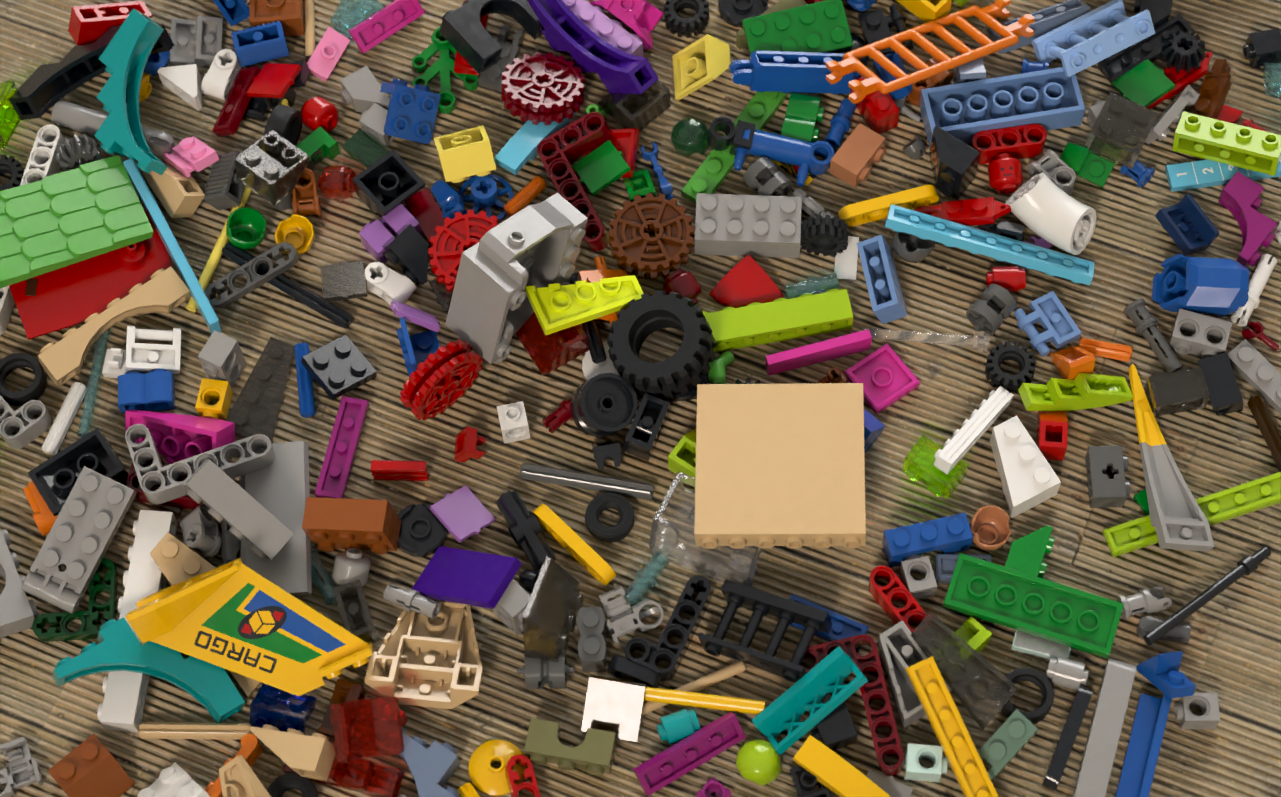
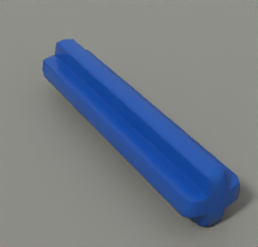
M297 343L294 346L299 408L301 416L308 418L315 415L312 375L302 365L301 361L303 356L310 353V348L307 343Z

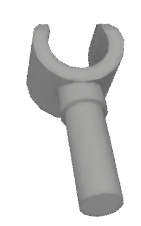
M906 98L892 99L899 108V113L906 114L917 123L920 122L922 118L904 106Z

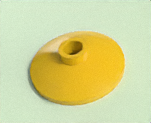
M499 739L481 744L473 752L468 766L469 776L474 786L482 793L491 796L509 794L510 790L505 775V767L512 756L523 755L520 749L509 741ZM493 761H500L502 763L500 768H492L491 764ZM515 763L512 771L518 772L520 778L519 782L515 783V786L523 781L522 773L526 769L525 766L520 767L519 763Z

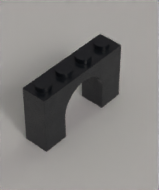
M467 0L458 9L449 10L442 17L439 32L480 74L498 63L502 51L499 43L482 26L480 21L482 17L494 13L504 14L516 20L534 40L543 35L541 30L544 27L527 0Z

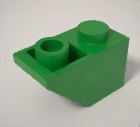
M1045 526L1013 541L1005 567L1043 578L1047 563L1042 560L1045 553H1051L1055 538L1050 537L1053 527Z

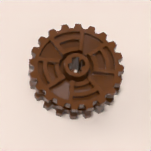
M647 193L645 198L636 195L633 202L627 200L623 202V209H616L614 212L616 219H611L609 223L611 227L609 231V246L612 248V257L618 258L617 265L620 268L625 266L627 268L626 273L632 275L634 272L637 273L639 279L650 276L651 280H657L659 275L666 278L670 275L671 271L675 272L681 269V263L687 264L689 261L688 254H693L695 228L691 225L693 222L691 215H685L687 212L685 206L678 207L676 199L666 200L664 194L653 197L652 193Z

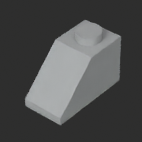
M367 66L340 80L343 89L340 91L344 102L347 105L351 103L356 112L363 113L374 102L388 110L390 98L386 93L380 92L381 85Z

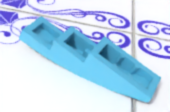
M563 118V122L559 124L552 121L551 125H545L544 122H539L538 125L532 124L531 120H528L494 157L495 163L517 175L528 160L532 162L538 155L537 147L539 143L564 128L571 119Z

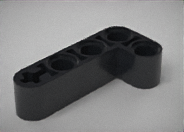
M704 576L690 578L658 643L655 644L639 637L632 638L625 645V658L656 672L662 677V682L671 680L675 676L711 601V583ZM699 589L703 590V592H700V593L698 594V596H697V598H696V603H695V602H694V592L697 593V592L699 591ZM685 612L694 615L691 620L687 621L680 618L681 614ZM677 636L683 641L678 645H672L668 640L671 637ZM635 650L645 652V655L641 658H633L630 654ZM660 661H667L671 664L669 668L664 670L657 668L656 665Z

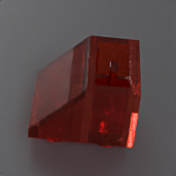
M535 312L516 332L517 338L543 376L589 350L587 335L580 325L545 336Z

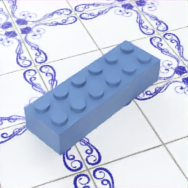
M1063 67L921 89L919 101L929 149L935 126H938L964 143H972V139L977 132L1028 124H1039L1046 131L1079 126L1082 124L1085 112L1076 74L1067 77Z

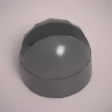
M917 137L902 150L910 159L917 160L925 154V145Z

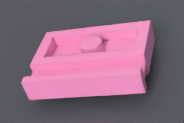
M194 136L181 140L179 145L172 148V153L162 154L166 163L187 178L191 177L190 173L192 171L199 172L219 160L215 150Z

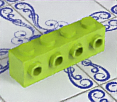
M1183 111L1175 131L1172 151L1275 176L1281 161V135Z

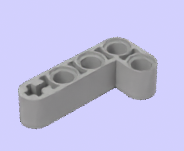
M0 395V412H4L0 416V436L11 448L21 449L27 446L51 427L52 417L41 401L31 400L14 412ZM41 413L39 418L32 419L36 414ZM20 430L16 435L10 436L13 431Z

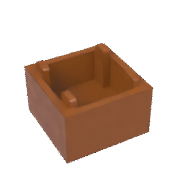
M249 0L251 28L280 21L285 36L305 35L304 0Z

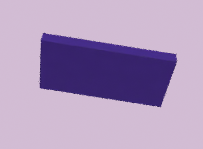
M439 546L411 591L416 590L426 598L494 609L522 563L516 557Z

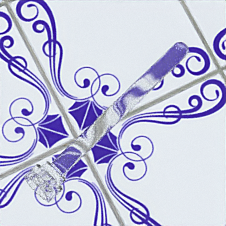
M878 328L861 329V331L869 330L872 339L972 346V349H978L977 352H989V331H979V333H973V336Z

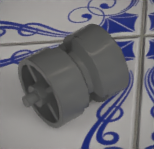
M762 157L754 163L751 162L749 164L750 167L743 176V181L753 191H757V195L786 196L792 188V182L782 172H778V167L768 157Z
M990 284L980 295V300H976L968 309L966 316L974 329L988 335H993L1002 325L1003 319H1006L1013 312L1017 303L1008 289L997 284Z
M526 652L525 665H523V668H517V674H523V677H525L526 689H542L545 684H548L550 689H566L567 676H569V673H574V667H569V664H566V652H550L547 657H544L541 652Z

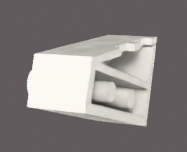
M1017 415L993 427L990 443L996 467L1000 474L1003 494L1006 497L1008 514L1010 519L1057 495L1061 481Z

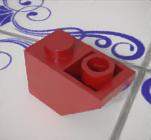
M1038 411L1036 445L1046 460L1063 461L1068 440L1066 411Z

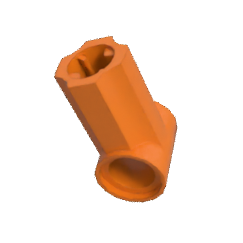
M31 481L23 490L34 512L32 514L34 521L42 536L49 534L58 515H53L35 484Z

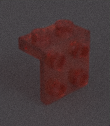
M388 696L349 700L330 705V720L334 731V750L337 756V763L365 757L403 753L404 742L397 697Z

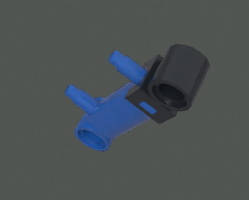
M727 117L715 118L710 125L707 134L708 145L716 151L726 150L731 145L729 154L735 155L734 169L737 171L742 169L748 154L768 157L771 160L799 166L797 185L804 186L808 171L814 175L824 174L828 170L830 160L834 156L833 147L825 141L811 143L755 129L756 124L738 120L735 126L734 122ZM722 131L726 136H719L716 132ZM819 155L824 161H819L814 156Z

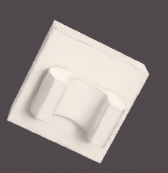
M118 348L107 349L102 370L104 377L118 378V376L128 372L125 371L126 350Z

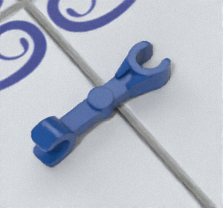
M652 143L653 152L650 153L644 150V146H641L642 158L651 162L654 175L658 178L660 193L665 195L666 200L672 199V186L666 177L663 176L661 165L659 166L656 159L658 157L657 144Z

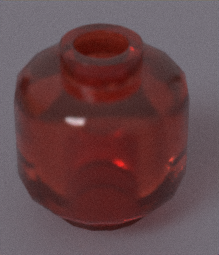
M347 165L326 166L318 177V187L328 199H347L356 192L352 179L357 174Z

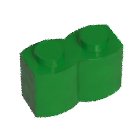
M791 92L781 135L811 143L817 142L820 129L816 128L817 122L823 121L825 107L821 106V98Z

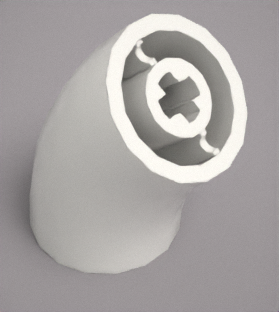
M1043 172L1020 186L1005 203L1011 206V212L1034 233L1070 254H1080L1086 248L1094 233L1097 219L1096 211L1066 194Z

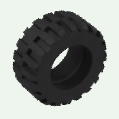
M656 291L655 295L652 296L649 292L642 294V299L638 301L631 300L627 303L629 307L626 310L621 309L617 313L618 321H612L610 326L612 334H609L607 338V344L610 347L608 350L609 357L619 375L631 383L636 393L642 396L648 393L657 398L664 395L666 399L674 398V393L677 392L683 395L689 392L687 388L692 384L696 387L697 384L702 382L700 376L702 374L707 375L711 369L708 362L714 361L715 352L713 348L716 346L715 338L712 335L713 331L701 309L695 306L688 297L682 298L676 292H670L667 295L665 291ZM663 328H676L684 332L681 347L669 359L651 363L639 358L643 342L653 332Z

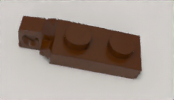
M1216 59L1212 66V72H1208L1198 92L1200 96L1192 106L1190 113L1213 119L1218 118L1232 85L1230 81L1231 67H1229L1226 59Z

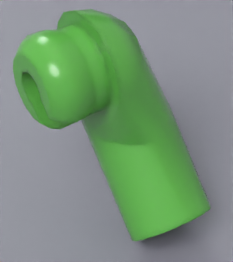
M725 351L714 359L713 362L709 363L711 369L708 372V378L712 384H726L725 368L735 361L730 351Z

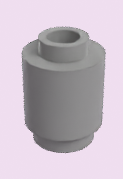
M1058 656V658L1050 657L1045 675L1054 685L1078 691L1080 685H1086L1089 670L1084 669L1085 663Z

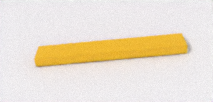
M933 656L905 668L964 796L999 797Z

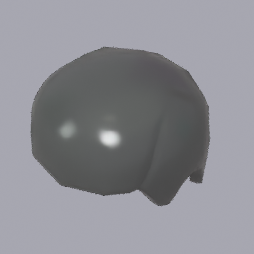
M895 231L892 236V247L894 252L903 260L917 263L925 259L935 247V241L924 240L915 235Z

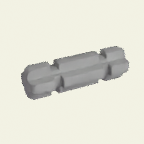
M798 188L792 193L791 197H802V210L810 217L815 219L816 215H821L822 218H825L826 215H830V218L834 217L830 212L826 213V209L812 197H807L808 194L802 189Z

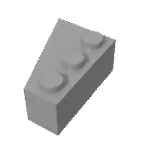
M902 620L879 635L878 649L902 727L905 729L926 715L905 668L929 658V656ZM943 677V679H944V681H945V684H946V686H947V688H948V690H949V692H950V694H951V693H952V688H951V686L948 684V682L946 681V679Z

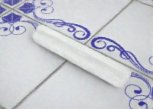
M79 382L72 384L42 445L44 453L52 456L57 454L87 392L86 385Z

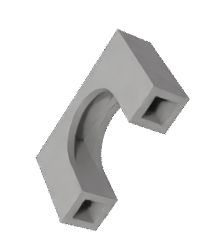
M1 528L0 574L6 581L5 588L0 594V638L32 628L34 616L38 615L34 600L28 601L26 592L22 590L25 577H19L16 569L20 568L17 555L15 552L10 554L8 545H11L9 534L6 529L1 530Z

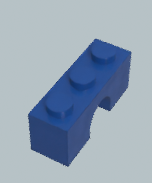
M966 513L885 530L882 544L889 568L901 566V561H904L909 556L922 555L930 551L941 550L942 554L968 551L971 548L973 536Z

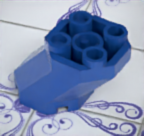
M1177 254L1165 259L1161 267H1164V270L1161 274L1156 273L1153 278L1152 299L1160 303L1159 306L1162 309L1170 312H1178L1180 308L1195 313L1215 314L1222 317L1237 311L1239 307L1245 306L1249 298V269L1232 259L1187 257Z

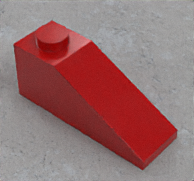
M143 1L75 6L71 10L68 32L76 45L92 44L109 27L122 25L132 9L145 14L151 19L152 15Z

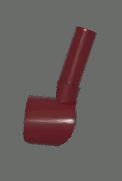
M1260 322L1247 323L1250 329L1242 330V335L1245 339L1258 338L1274 351L1279 348L1278 344L1263 333V326Z

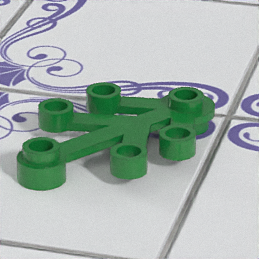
M438 27L431 36L432 44L420 55H416L412 59L413 69L416 72H424L421 76L416 77L412 84L413 88L415 84L423 83L424 86L428 87V83L440 73L441 92L438 94L441 96L438 111L449 114L455 110L457 105L455 95L451 92L450 72L463 81L464 87L467 90H475L478 87L477 75L454 73L455 61L450 58V51L456 54L457 50L447 40L441 41L445 38L439 32L441 27ZM439 52V59L427 69V61ZM418 62H423L420 66L416 65ZM469 80H474V81H475L474 83H471V84H470V83H467V81H469ZM445 103H449V104H450V105H448V106H442V105L445 104Z

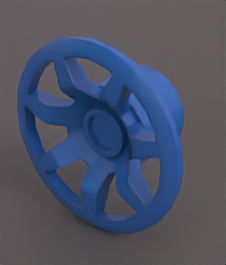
M494 174L473 176L461 186L458 192L464 202L475 203L471 209L474 211V214H477L481 208H484L489 218L492 217L491 206L494 205L504 210L503 206L505 203L501 202L498 197L506 193L509 194V200L514 197L509 183ZM495 181L501 183L505 188L497 189ZM471 186L472 194L463 196L465 190ZM464 208V212L462 213L463 215L467 214V211L465 210V208ZM503 211L500 215L496 217L499 221L503 219L507 214Z

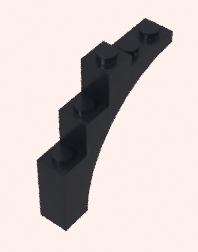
M159 24L164 30L156 41L150 55L170 51L174 46L164 24ZM121 25L109 27L95 43L74 46L59 63L40 65L9 98L20 120L40 118L64 96L87 81L106 72V65L99 58Z

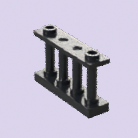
M725 579L721 590L728 604L713 637L700 633L698 638L704 651L715 657L723 655L780 674L787 681L796 683L797 680L806 674V670L801 664L814 634L819 631L829 633L832 621L829 613ZM744 606L752 609L753 613L739 644L725 641V635L737 609ZM769 614L777 617L779 621L765 652L761 653L749 649L763 616ZM794 622L803 625L805 629L790 662L776 658L775 655L789 624Z

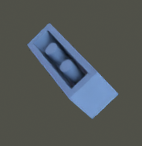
M881 234L857 243L874 314L882 324L908 316L892 250Z

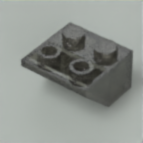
M657 80L642 94L610 93L599 102V106H602L624 129L638 128L641 131L671 107L670 90Z
M271 130L234 158L237 179L274 206L294 190L309 161V156L274 130Z

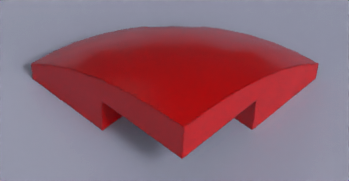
M749 254L735 265L709 293V296L718 303L734 308L747 306L754 302L763 304L773 302L778 298H784L776 284Z

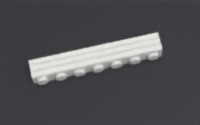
M1001 386L996 391L992 390L988 396L989 399H984L979 406V410L975 409L972 412L970 420L966 419L961 429H957L954 432L953 438L945 442L944 448L936 452L934 455L936 459L933 465L948 475L1008 408L1014 394Z

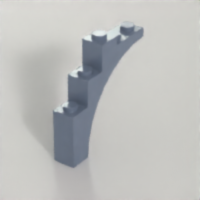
M381 718L375 726L377 734L394 748L407 764L415 780L419 797H460V794L449 786H446L445 789L443 788L460 765L459 758L456 755L458 751L446 742L441 745L435 740L426 749L428 745L417 736L410 738L404 734L405 729L397 722L391 720L388 723Z

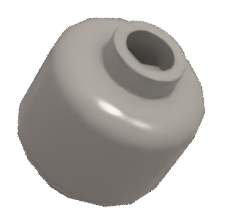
M347 548L346 552L336 555L332 579L338 584V588L342 590L358 591L360 587L367 584L371 561L367 556L363 555L362 550Z

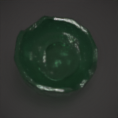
M693 117L684 118L672 128L670 141L675 150L690 157L694 153L704 154L710 147L707 143L709 129L702 120Z

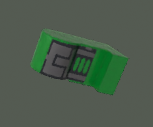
M319 126L291 150L289 159L294 172L300 168H307L313 171L315 165L326 156L333 160L340 154L337 141Z

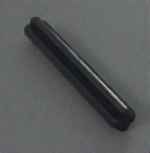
M578 272L571 275L570 285L578 281ZM596 319L582 323L592 361L595 364L606 361V353Z

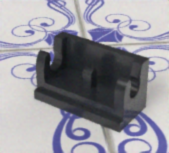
M1227 352L1197 360L1212 409L1216 412V415L1243 411V399Z

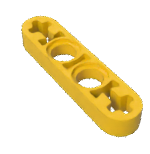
M924 185L847 205L839 210L838 216L850 228L887 218L891 204L913 210L920 206L934 205L938 202L939 197L935 186Z
M542 503L532 512L540 526L602 585L606 586L616 577L614 570L548 506Z

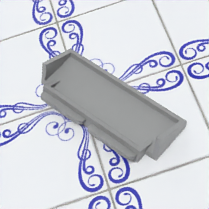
M305 441L272 444L275 451L273 463L265 468L240 476V487L292 531L294 535L273 559H268L265 556L263 560L250 550L252 544L244 538L241 541V560L244 565L294 597L301 598L312 594L311 540L302 529L306 499L310 497L308 443ZM267 448L258 449L256 454L265 452Z

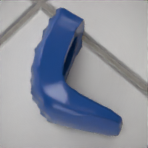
M438 180L432 185L431 191L442 209L444 219L446 217L453 219L456 212L460 211L461 214L464 212V200L457 190L443 180Z

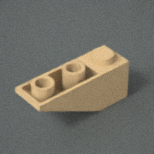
M165 164L167 168L162 175L153 171L149 174L138 167L171 218L193 216L204 199L205 194L192 176L187 178L167 164Z
M263 725L262 728L250 727V731L301 777L327 781L337 748L328 741L329 738L319 733H312V736H307L295 729H288L287 732H283L270 725Z

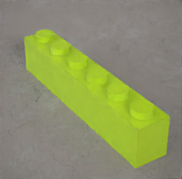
M830 289L825 293L815 295L806 293L797 298H778L773 302L763 304L754 302L745 307H726L711 313L702 311L713 331L712 335L715 338L716 345L713 351L715 353L849 330L853 327L854 318L847 289Z

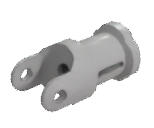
M1161 586L1142 589L1138 594L1126 597L1120 595L1117 597V602L1124 604L1121 613L1123 620L1129 619L1132 615L1144 612L1151 614L1167 609L1172 605V600L1169 597L1161 598L1165 594V589Z

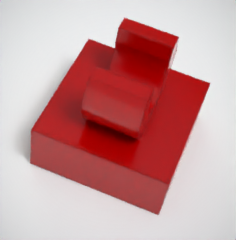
M467 426L456 435L454 461L465 463L471 457L480 459L485 455L484 451H479L476 448V445L481 446L486 442L484 437L477 436L476 428Z

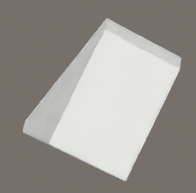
M197 64L161 67L157 71L162 85L196 110L202 109L201 75Z

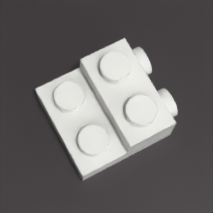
M174 763L171 767L163 769L159 774V778L149 787L142 789L137 797L210 796L178 764Z

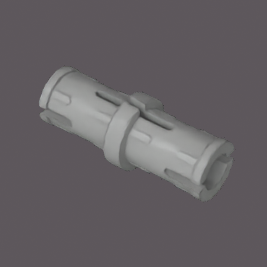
M390 583L384 591V600L404 607L405 611L411 613L415 611L431 619H435L440 612V602L426 598L416 590L409 591Z

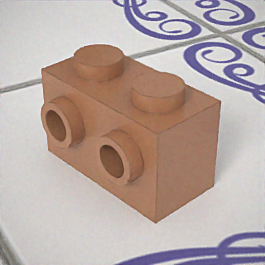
M859 123L830 160V173L856 188L861 181L865 182L868 179L875 162L880 163L886 154V149H884L886 138Z

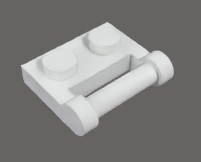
M127 325L125 371L152 372L154 369H165L172 372V374L180 373L181 328H173V330L136 329L135 326ZM135 339L172 341V345L135 343Z

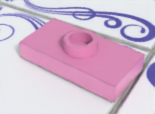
M328 27L307 62L308 72L326 82L349 44L350 39Z

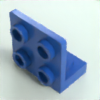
M405 318L399 319L401 328L396 330L409 376L417 370L421 362L427 359L428 355L437 352L440 346L435 331L429 330L409 335Z

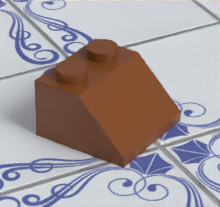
M92 734L48 770L68 797H121L135 785L95 734Z

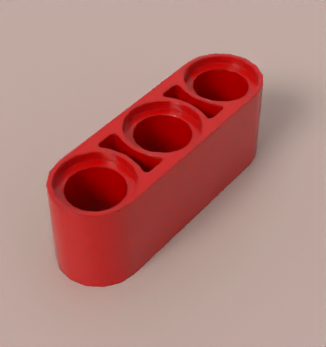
M1039 124L980 131L974 135L971 147L980 152L978 164H989L999 154H1010L1012 158L1016 159L1039 156L1043 152L1047 132ZM1030 139H1035L1038 142L1030 141ZM979 146H984L987 149H981Z
M887 566L875 567L871 571L869 578V591L894 625L903 620L917 641H922L926 637L929 626L927 614L892 569ZM883 578L887 580L889 584L886 586H879L875 583V580ZM901 600L906 606L897 608L892 605V602ZM918 622L923 628L914 630L908 624Z

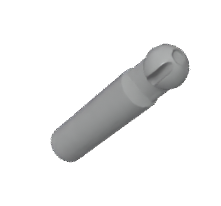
M59 100L53 107L51 119L53 124L94 136L109 114ZM141 124L144 137L151 152L157 156H163V153L169 154L172 152L174 140L169 133L153 130Z

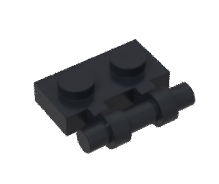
M893 4L889 7L890 16L885 17L882 9L858 14L857 21L867 45L892 36L889 29L896 26L898 33L908 30L905 24V14L903 11H900L898 4ZM912 40L901 43L909 50L914 48ZM890 47L880 51L883 55L891 52L893 54L896 53Z

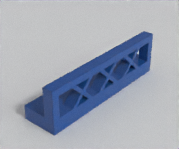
M1142 693L1139 696L1115 797H1149L1172 701L1165 694H1163L1161 699Z

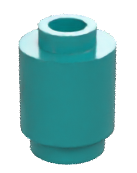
M682 709L660 717L661 724L656 725L661 741L667 740L669 745L679 742L701 729L694 709L688 711Z

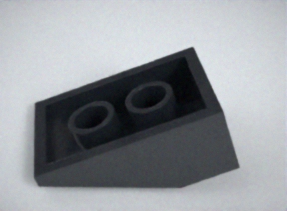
M98 428L28 472V475L54 516L59 515L84 466L123 485H127L128 471L109 441Z

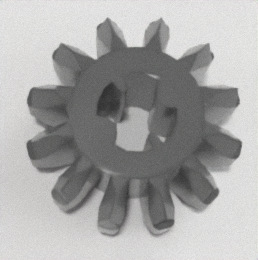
M74 133L73 138H64V143L58 144V151L56 152V160L63 172L79 168L82 164L94 162L102 158L96 141L93 137H87L85 133L80 137Z

